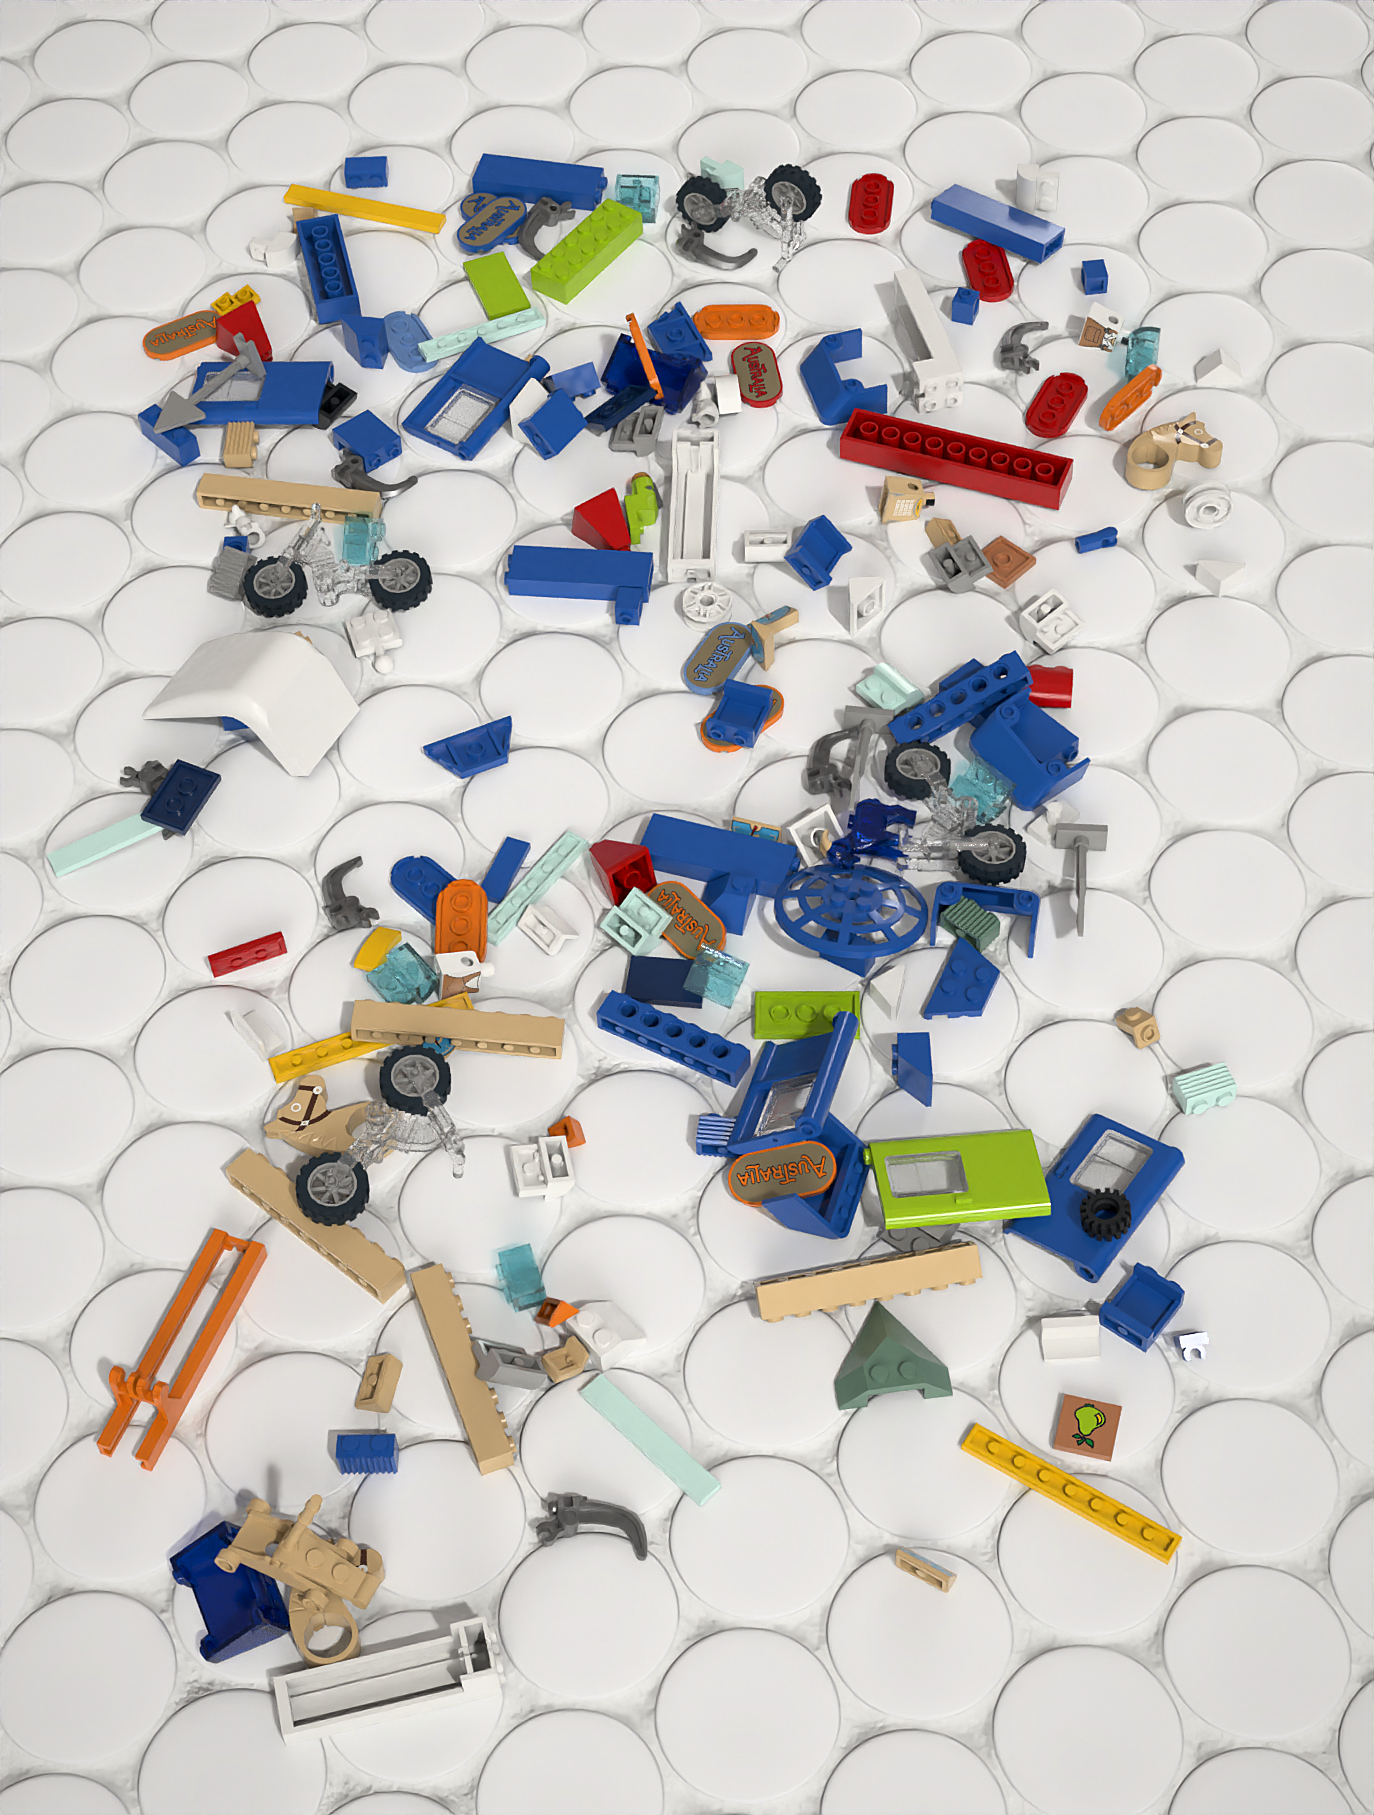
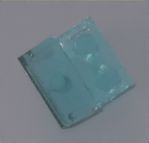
M1141 327L1134 330L1128 336L1125 377H1128L1127 384L1151 364L1156 365L1161 328Z
M976 756L965 774L957 776L945 796L978 822L985 824L994 821L1007 808L1004 803L1017 784L985 759Z
M408 942L387 954V962L366 974L367 981L387 1003L399 1002L411 1005L416 1002L417 1004H422L434 992L438 981L437 974Z
M702 942L682 988L730 1009L746 976L750 963Z

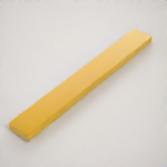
M291 184L284 195L285 203L313 207L318 210L436 234L440 233L447 221L444 214Z
M467 992L426 1005L440 1008L447 1006L462 1010L474 1009ZM351 1031L269 1058L268 1061L276 1083L279 1084L393 1044L354 1041L351 1037Z
M975 1423L961 1444V1450L1167 1565L1182 1542L1183 1537L978 1423Z

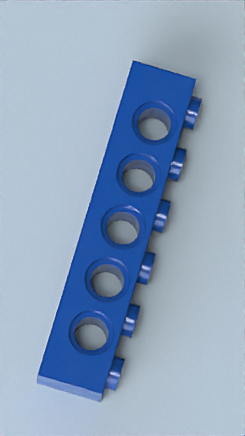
M1016 650L1011 653L1002 655L989 666L980 668L972 676L961 679L948 690L939 692L926 703L917 705L909 713L896 717L887 726L898 746L904 742L907 744L911 743V741H918V743L928 742L931 744L1034 682L1030 671ZM1006 675L1005 678L998 679L1000 676ZM980 688H985L980 692H976ZM960 700H964V701H963L962 703H960V704H955L956 702H958V701H960ZM937 713H942L940 716L934 717ZM921 725L919 728L913 729L915 726Z
M612 990L596 1012L598 1028L733 1088L738 1086L751 1066L750 1050L744 1045L728 1041L717 1033L705 1031L694 1023L682 1021L671 1013L657 1010L652 1005L634 1000L625 993H618Z

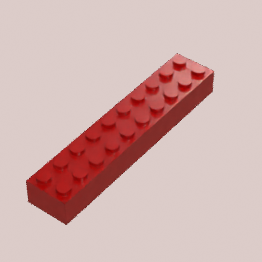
M858 408L854 409L840 437V458L1059 510L1072 480L1074 459Z

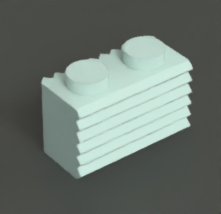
M1221 1062L1174 1077L1172 1090L1185 1115L1190 1113L1200 1114L1209 1107L1230 1104L1235 1099L1237 1084L1232 1078L1225 1062Z

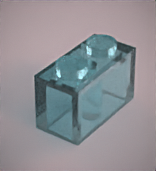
M530 1243L499 1252L500 1264H496L495 1268L499 1281L505 1280L507 1287L503 1288V1293L507 1304H513L515 1313L542 1305L547 1297L546 1290Z

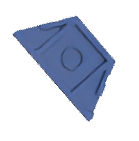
M681 301L675 304V309L670 313L664 312L658 320L653 321L647 326L648 334L664 360H713L712 352Z
M507 716L423 746L424 754L461 779L506 764L509 759L512 718Z
M959 937L924 1011V1019L932 1020V1016L948 1015V1018L982 1016L1000 977V970L964 938Z

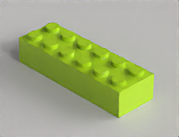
M607 198L530 269L532 289L567 305L643 234L642 213Z

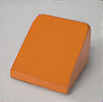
M569 1115L548 1128L550 1137L566 1136L568 1149L586 1143L579 1121Z

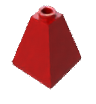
M253 300L216 319V346L219 349L235 357L240 355L233 339L240 332L243 334L246 343L250 340L254 341L261 361L273 360L272 347Z
M614 487L574 508L571 528L574 536L598 550L631 551V539Z
M604 839L589 848L592 864L613 906L620 907L633 887L647 893L657 885L649 849L646 846Z

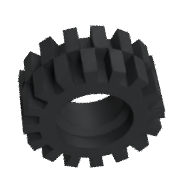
M1100 1188L1095 1189V1195L1089 1192L1087 1199L1083 1198L1082 1205H1080L1081 1224L1084 1232H1088L1089 1237L1092 1239L1097 1235V1241H1102L1103 1237H1107V1242L1112 1241V1236H1115L1116 1240L1120 1239L1121 1233L1125 1235L1128 1232V1228L1131 1227L1132 1217L1129 1199L1126 1200V1195L1123 1193L1119 1196V1190L1114 1189L1113 1193H1110V1188H1105V1192H1101ZM1102 1210H1112L1117 1213L1111 1219H1099L1095 1216L1096 1213Z

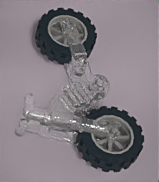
M782 164L775 168L767 179L757 176L747 190H739V188L721 189L719 187L720 184L716 181L715 183L712 182V179L708 177L697 176L695 178L693 176L677 192L676 204H678L677 209L682 213L683 219L689 221V225L694 221L697 224V229L705 230L707 233L717 232L730 217L734 222H738L741 217H749L751 222L753 221V225L757 226V230L762 228L771 237L781 240V258L772 267L774 272L779 273L793 259V250L801 249L802 244L806 240L807 233L804 232V221L811 218L819 208L822 194H820L821 188L816 184V179L811 177L807 170L803 171L797 165L794 167L792 164H786L785 166Z
M319 503L312 504L311 517L300 528L287 549L283 550L282 556H278V558L270 556L264 561L263 559L257 561L255 566L252 565L249 568V573L245 574V582H243L245 595L253 610L256 609L257 613L261 615L266 614L267 617H273L274 615H278V617L285 616V613L289 612L290 614L295 611L296 607L299 608L303 604L302 601L306 599V590H308L303 570L306 565L312 569V579L317 590L319 602L326 607L336 605L342 594H360L364 597L374 596L375 601L378 604L381 603L385 609L392 608V611H398L399 609L407 611L410 610V607H418L421 601L424 602L428 598L427 595L431 593V584H433L430 567L427 565L426 560L423 557L420 558L416 552L410 553L409 550H403V552L394 550L391 554L386 553L381 556L380 560L377 559L373 563L374 565L349 566L347 559H341L339 564H337L334 554L329 548L331 542L325 534V529L318 527L322 521L320 516L321 505ZM411 573H414V574L417 575V577H409V576H410ZM261 585L267 586L260 590ZM328 592H332L330 597H325Z
M911 741V743L907 744L904 742L899 747H893L891 753L888 752L884 768L885 783L888 782V788L894 790L898 796H905L906 799L912 800V798H917V800H922L929 811L933 813L920 838H909L908 826L905 824L898 826V849L902 852H922L924 856L898 857L894 874L903 878L906 870H918V872L955 871L956 873L962 871L964 874H968L971 880H979L981 884L992 883V885H999L1001 882L1006 884L1012 878L1014 880L1017 879L1020 872L1022 873L1024 870L1027 854L1026 843L1022 842L1023 838L1020 834H1016L1012 828H1004V825L997 824L995 826L992 823H985V826L976 825L975 818L978 813L977 800L971 796H961L957 799L948 787L951 774L950 758L947 759V753L940 751V747L936 745L931 746L928 742L918 743V741ZM950 850H958L957 857L949 858Z
M406 1045L401 1050H394L392 1056L385 1058L383 1061L384 1066H381L379 1072L381 1096L386 1100V1103L383 1101H373L366 1106L365 1132L353 1142L343 1155H341V1152H334V1154L322 1153L320 1157H312L307 1165L304 1164L301 1167L300 1175L297 1174L296 1177L297 1203L299 1208H302V1213L307 1218H312V1222L316 1224L321 1222L324 1223V1226L332 1227V1224L342 1226L348 1220L350 1222L355 1220L358 1213L362 1214L365 1210V1204L369 1202L370 1192L366 1170L373 1163H382L383 1155L390 1149L399 1150L406 1154L409 1152H429L442 1144L454 1162L453 1177L457 1179L463 1177L466 1157L463 1153L465 1144L443 1106L447 1101V1095H450L451 1073L448 1062H445V1057L441 1053L437 1054L435 1049L428 1047V1049L423 1048V1045H416V1047ZM401 1072L407 1077L396 1079ZM434 1075L435 1083L429 1082L427 1078ZM398 1085H408L404 1091L397 1087ZM393 1107L395 1109L394 1112H390V1108ZM420 1114V1116H424V1117H423V1118H417V1115ZM318 1180L325 1185L323 1187H313ZM325 1193L320 1201L313 1195Z

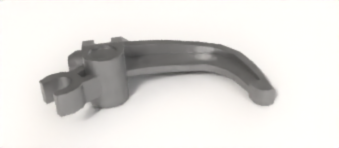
M542 197L529 210L528 217L518 232V241L527 253L539 261L545 256L535 245L534 238L544 224L548 227H554L558 224V220L573 219L576 211H567L571 208V202H564L559 206L552 198Z
M694 221L691 222V229H687L684 224H681V234L684 238H678L676 241L678 252L686 254L689 259L700 260L706 264L728 270L743 267L758 253L755 248L736 257L718 253L704 245V232L697 229V224Z
M1026 322L1012 326L1006 332L1002 346H1000L1001 367L1011 370H1022L1025 374H1030V367L1039 371V361L1028 354L1029 347L1022 344L1021 341L1023 335L1030 331L1047 330L1049 322Z
M343 450L344 461L334 467L336 479L343 482L348 488L352 489L355 487L363 491L379 492L382 498L398 496L418 483L416 476H411L397 484H384L365 473L363 459L357 455H348L346 450Z
M856 727L827 734L815 743L810 754L809 768H806L809 789L812 793L834 792L836 797L841 798L843 797L842 788H846L851 792V781L838 774L837 766L829 763V758L834 745L842 740L858 736Z
M158 760L147 761L141 771H136L134 768L126 766L124 767V774L131 777H120V784L124 787H140L142 793L152 795L157 791L169 770ZM164 829L162 832L164 840L176 834L167 829Z
M361 856L333 868L323 879L322 891L326 903L325 909L337 929H347L359 923L365 928H371L372 924L369 918L380 919L379 913L375 908L362 906L358 897H346L343 891V878L356 867L362 866Z
M557 1496L556 1500L548 1502V1513L556 1515V1519L551 1522H542L536 1527L535 1533L537 1536L545 1531L551 1534V1536L544 1539L543 1545L545 1547L552 1546L559 1537H573L577 1533L578 1525L598 1524L620 1528L630 1537L637 1559L644 1561L647 1557L646 1531L638 1515L623 1506L587 1500V1496Z

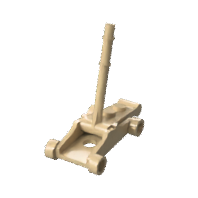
M314 1494L306 1502L305 1508L299 1513L295 1524L294 1521L289 1519L283 1520L270 1516L272 1512L271 1506L262 1499L252 1498L246 1508L248 1518L232 1544L227 1549H221L214 1560L217 1566L224 1571L234 1573L240 1563L305 1592L306 1595L302 1603L306 1608L315 1613H323L329 1603L327 1595L330 1591L351 1601L356 1607L366 1609L381 1583L374 1575L367 1574L350 1563L359 1551L358 1546L354 1542L346 1538H339L336 1544L332 1545L307 1528L312 1523L314 1515L320 1510L323 1501L322 1497L318 1494ZM271 1544H278L272 1556H268L265 1552L266 1548Z

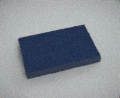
M629 384L584 417L588 422L584 428L607 432L655 397L657 394L654 388Z
M177 759L141 813V819L185 836L222 780L220 774Z
M632 955L625 994L641 1003L702 1009L709 962Z

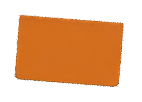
M546 1297L534 1318V1322L553 1328L577 1314L579 1310L565 1301Z

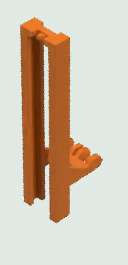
M214 1229L136 1372H132L127 1381H124L126 1373L123 1368L115 1365L111 1369L108 1379L118 1405L96 1443L101 1454L108 1457L113 1455L142 1401L155 1405L158 1414L135 1455L136 1460L142 1461L141 1468L152 1472L268 1256L264 1244L253 1240L248 1242L230 1236L225 1231ZM235 1246L237 1251L245 1252L170 1392L168 1384L162 1381H157L153 1389L150 1390L152 1381L224 1250L232 1251Z

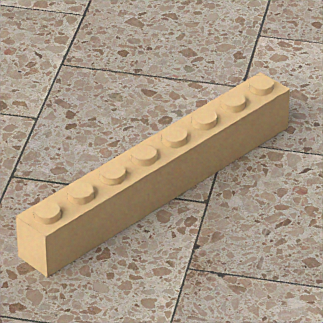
M204 473L196 491L199 506L203 509L232 512V505H238L246 513L370 528H376L382 511L379 492Z
M365 999L355 1000L350 1028L351 1037L354 1041L416 1046L420 1045L424 1040L427 1043H434L436 1037L451 1038V1044L458 1046L455 1050L561 1060L565 1035V1019H559L554 1016L537 1017L529 1014H506L501 1011L484 1012L477 1009L462 1010L447 1006L440 1008L424 1004L408 1005L399 1002L386 1003Z
M248 1148L225 1169L229 1183L382 1304L406 1283L404 1265L397 1258L393 1257L391 1259L387 1256L383 1248L376 1242H369L357 1227L351 1228L346 1222L342 1226L332 1224V1227L324 1226V1223L321 1222L319 1224L312 1222L311 1217L307 1218L297 1203L296 1183H293L281 1168L277 1167L275 1169L270 1165L268 1159L262 1153L256 1154Z
M971 1240L753 1282L759 1316L762 1320H767L768 1323H774L784 1320L783 1316L792 1314L795 1317H805L811 1315L813 1310L822 1309V1312H831L838 1310L839 1305L849 1304L850 1307L865 1305L866 1300L877 1298V1301H888L894 1298L893 1295L904 1293L905 1296H914L920 1294L921 1289L932 1288V1291L947 1289L948 1284L959 1282V1285H970L976 1283L975 1279L983 1278L978 1247Z
M441 1263L411 1273L410 1277L416 1298L481 1476L514 1465L513 1453H516L517 1449L512 1435L507 1437L504 1429L508 1428L503 1411L498 1413L495 1405L499 1404L495 1389L494 1387L489 1389L486 1381H481L476 1376L480 1364L472 1350L475 1341L471 1342L469 1334H472V1329L468 1318L462 1319L460 1312L464 1311L460 1296L459 1294L453 1295L452 1289L455 1288V1283L451 1272L445 1273Z

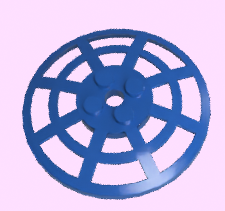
M835 863L805 868L784 880L775 894L773 909L775 919L780 928L789 937L811 950L841 958L867 959L898 953L917 942L924 934L928 924L926 900L911 883L889 871L863 864L837 863L839 865H836ZM852 874V877L836 879L831 875ZM812 876L801 885L800 889L785 891L796 881ZM867 876L882 883L872 884L862 880V877ZM819 879L827 883L823 889H808ZM900 889L907 890L921 906V911L906 905L905 896ZM892 890L897 896L898 902L883 898L881 891ZM798 897L799 907L804 915L793 922L784 911L782 899ZM806 897H821V905L812 909L807 903ZM883 906L896 909L894 914L885 920L880 915ZM827 913L829 916L840 920L841 923L828 920L820 915ZM904 913L919 919L913 929L901 937H898L891 928V926L900 921ZM869 920H872L874 922V924L869 925H852V923L866 922ZM813 921L825 928L839 931L838 942L818 938L801 928ZM882 931L888 939L887 942L872 945L848 944L850 933L863 934Z

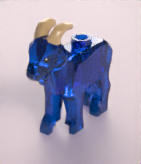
M877 798L864 799L857 804L855 815H849L847 829H851V833L844 838L832 842L828 839L829 830L826 829L821 835L819 850L831 863L846 870L851 869L852 864L861 861V858L855 855L894 861L900 867L907 869L909 855L903 854L902 850L891 846L899 847L903 850L904 847L911 848L913 836L886 831V829L893 824H905L910 829H913L917 811L909 810L898 804L885 805Z

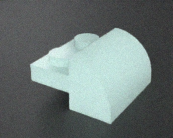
M706 156L700 160L701 176L703 178L708 177L712 179V182L715 183L716 181L720 184L719 187L721 189L724 188L727 192V197H730V205L733 208L745 202L744 168L728 160L723 164Z
M889 663L876 665L874 667V674L856 685V692L874 708L895 710L894 715L901 710L908 713L925 700L924 693Z
M633 887L620 907L613 906L600 924V927L633 955L645 956L657 948L663 941L660 935L673 917L639 888Z

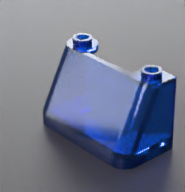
M623 333L620 334L600 379V382L605 387V391L612 395H616L629 384L650 387L635 343L630 342L631 336ZM647 348L664 398L655 400L653 397L646 403L664 406V411L672 415L682 413L699 390L700 383L705 381L708 375L707 369L699 358L690 356L689 359L682 357L681 360Z
M225 1520L169 1558L175 1581L193 1590L208 1634L200 1639L201 1646L199 1650L206 1661L214 1664L281 1638L291 1631L289 1614L274 1578L240 1563L234 1573L224 1571L215 1563L214 1560L220 1550L223 1548L227 1549L242 1528Z

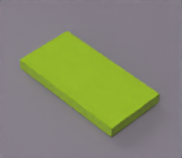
M503 251L463 262V269L490 321L531 308V304Z
M755 991L754 1038L805 1039L833 1032L832 1020L834 1015L840 1011H847L854 1014L859 1020V1027L854 1039H860V991Z

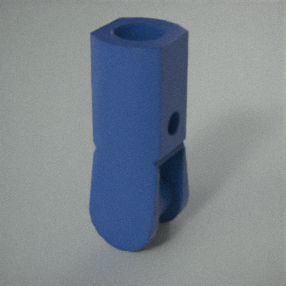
M1107 527L1097 532L1075 537V547L1079 554L1100 548L1114 547L1117 545L1116 536L1118 530L1115 527Z

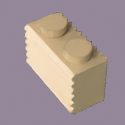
M238 421L237 423H227L223 450L226 468L253 467V461L258 459L256 444L260 443V432L255 429L254 422L251 421L249 423L247 421L245 423L242 421L240 423Z

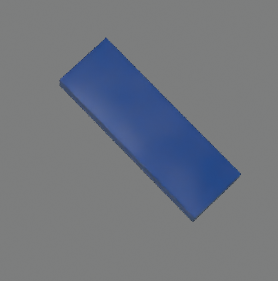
M507 836L481 884V888L485 891L488 901L500 904L504 900L531 849L529 842Z

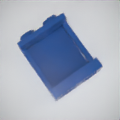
M562 388L547 395L548 399L531 416L523 419L518 424L519 428L544 460L558 455L588 424L583 414L576 408Z
M368 409L332 429L334 446L339 451L346 447L354 455L360 456L363 459L366 473L379 468L402 454L401 437Z
M821 515L808 521L784 556V559L810 588L815 591L830 584L833 578L829 574L841 556L850 552L853 547L825 515Z
M727 678L723 685L724 696L713 718L709 717L706 721L707 736L739 746L754 748L773 708V690Z
M1137 1262L1132 1276L1110 1303L1105 1301L1099 1310V1323L1146 1353L1182 1307L1185 1291L1176 1282L1168 1281L1160 1276L1152 1267L1144 1266Z

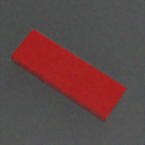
M279 931L207 957L213 976L216 978L288 952L283 934Z

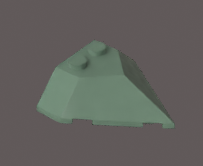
M877 1301L835 1381L839 1410L868 1407V1396L916 1389L923 1390L924 1399L953 1396L948 1367Z

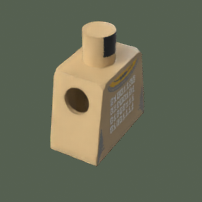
M885 476L878 505L882 524L917 520L920 518L922 506H934V492H924L919 479Z

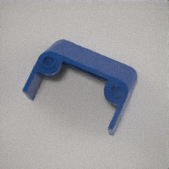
M861 328L823 337L800 364L801 379L817 416L824 425L832 426L848 422L855 408L879 414L887 413V384L864 388L862 382L857 379L842 380L835 366V363L862 358Z
M1029 687L1000 704L972 733L969 740L970 750L1017 807L1023 811L1035 810L1080 781L1091 762L1087 757L1070 769L1058 759H1048L1040 764L1014 733L1011 727L1018 723L1020 711L1025 708L1032 691Z
M948 880L938 885L931 917L930 946H935L942 906L958 903L963 895L964 898L974 900L984 911L1031 916L1028 958H1033L1041 897L1037 892L1029 889Z
M804 1112L792 1114L791 1120L796 1122L797 1118ZM829 1112L822 1133L818 1137L807 1139L806 1141L819 1142L832 1152L837 1164V1174L830 1187L822 1194L802 1199L796 1193L764 1199L761 1205L791 1230L837 1240L847 1237L850 1232L870 1166L865 1165L863 1159V1149L868 1147Z

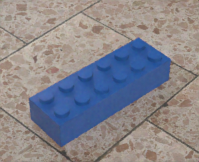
M338 214L296 221L301 251L319 324L341 320V314L362 316L359 296Z

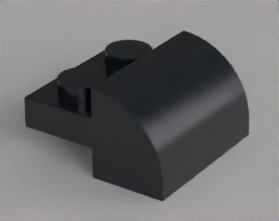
M327 381L319 411V424H312V426L320 430L328 429L356 401L357 392L340 382L335 386Z

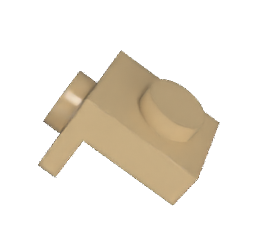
M1139 1007L1130 1008L1123 1015L1115 1018L1118 1028L1133 1035L1135 1045L1139 1049H1143L1160 1039L1155 1016Z
M573 1335L568 1338L563 1348L543 1355L540 1361L547 1374L556 1384L582 1373L589 1358V1353L584 1345Z

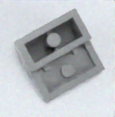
M642 406L640 412H633L619 422L613 440L614 450L636 451L637 457L651 454L656 447L664 418V406Z
M972 535L952 546L949 542H946L928 553L950 590L956 593H965L975 589L974 582L994 571Z
M910 1194L907 1197H915L916 1195ZM961 1224L889 1229L884 1231L881 1238L903 1253L947 1245Z
M476 1339L472 1346V1350L480 1364L476 1376L481 1381L535 1390L544 1383L548 1376L539 1357L527 1355L524 1348Z

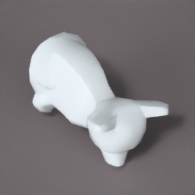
M702 381L700 383L701 390L693 400L697 412L693 414L692 420L693 422L699 421L698 427L705 429L706 427H713L718 424L719 410L716 405V396L709 390L705 381Z
M232 505L229 522L225 523L224 527H237L241 536H248L250 548L262 546L265 541V535L259 528V524L251 520V513H246L238 505Z

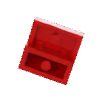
M1038 664L1026 666L1034 682L1028 686L1032 690L1028 700L1036 706L1071 708L1073 669L1065 666L1043 667Z

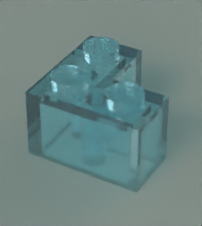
M617 174L615 183L616 202L642 213V223H656L660 200L659 176Z
M345 516L342 563L374 565L373 563L379 557V548L376 547V542L382 541V537H385L386 524L383 523L384 518Z

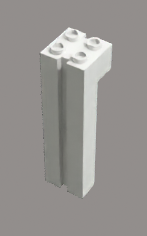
M912 267L894 271L893 305L919 360L912 363L914 370L913 380L915 383L918 382V385L913 386V392L911 393L919 414L962 405L963 391L960 385H963V369L916 268Z
M691 429L673 430V472L667 564L668 582H687V578H696V582H715L720 478L719 429H700V434H692Z
M486 1616L451 1623V1636L274 1677L273 1682L281 1731L286 1746L502 1695L500 1684L506 1683L494 1625H487Z

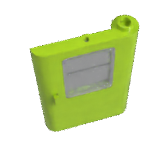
M1031 1129L868 1143V1148L863 1149L864 1164L869 1165L874 1173L886 1230L1051 1215L1050 1197Z

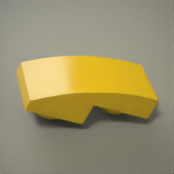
M247 284L232 296L228 292L224 293L211 303V306L216 312L225 315L250 300H253L255 305L262 300Z
M379 926L369 936L354 961V968L363 969L367 972H378L390 961L389 951L402 940L401 931Z

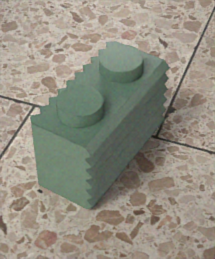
M963 895L958 903L949 905L940 914V926L958 939L959 937L964 938L980 953L1000 935V921L997 916L991 912L987 913L974 900L964 898Z

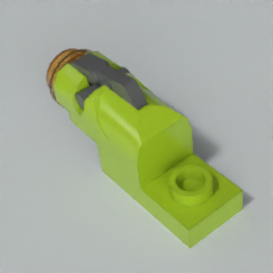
M645 472L633 475L630 482L631 495L624 496L631 545L641 544L640 534H644L643 526L655 524L659 509L663 507V501L655 483Z

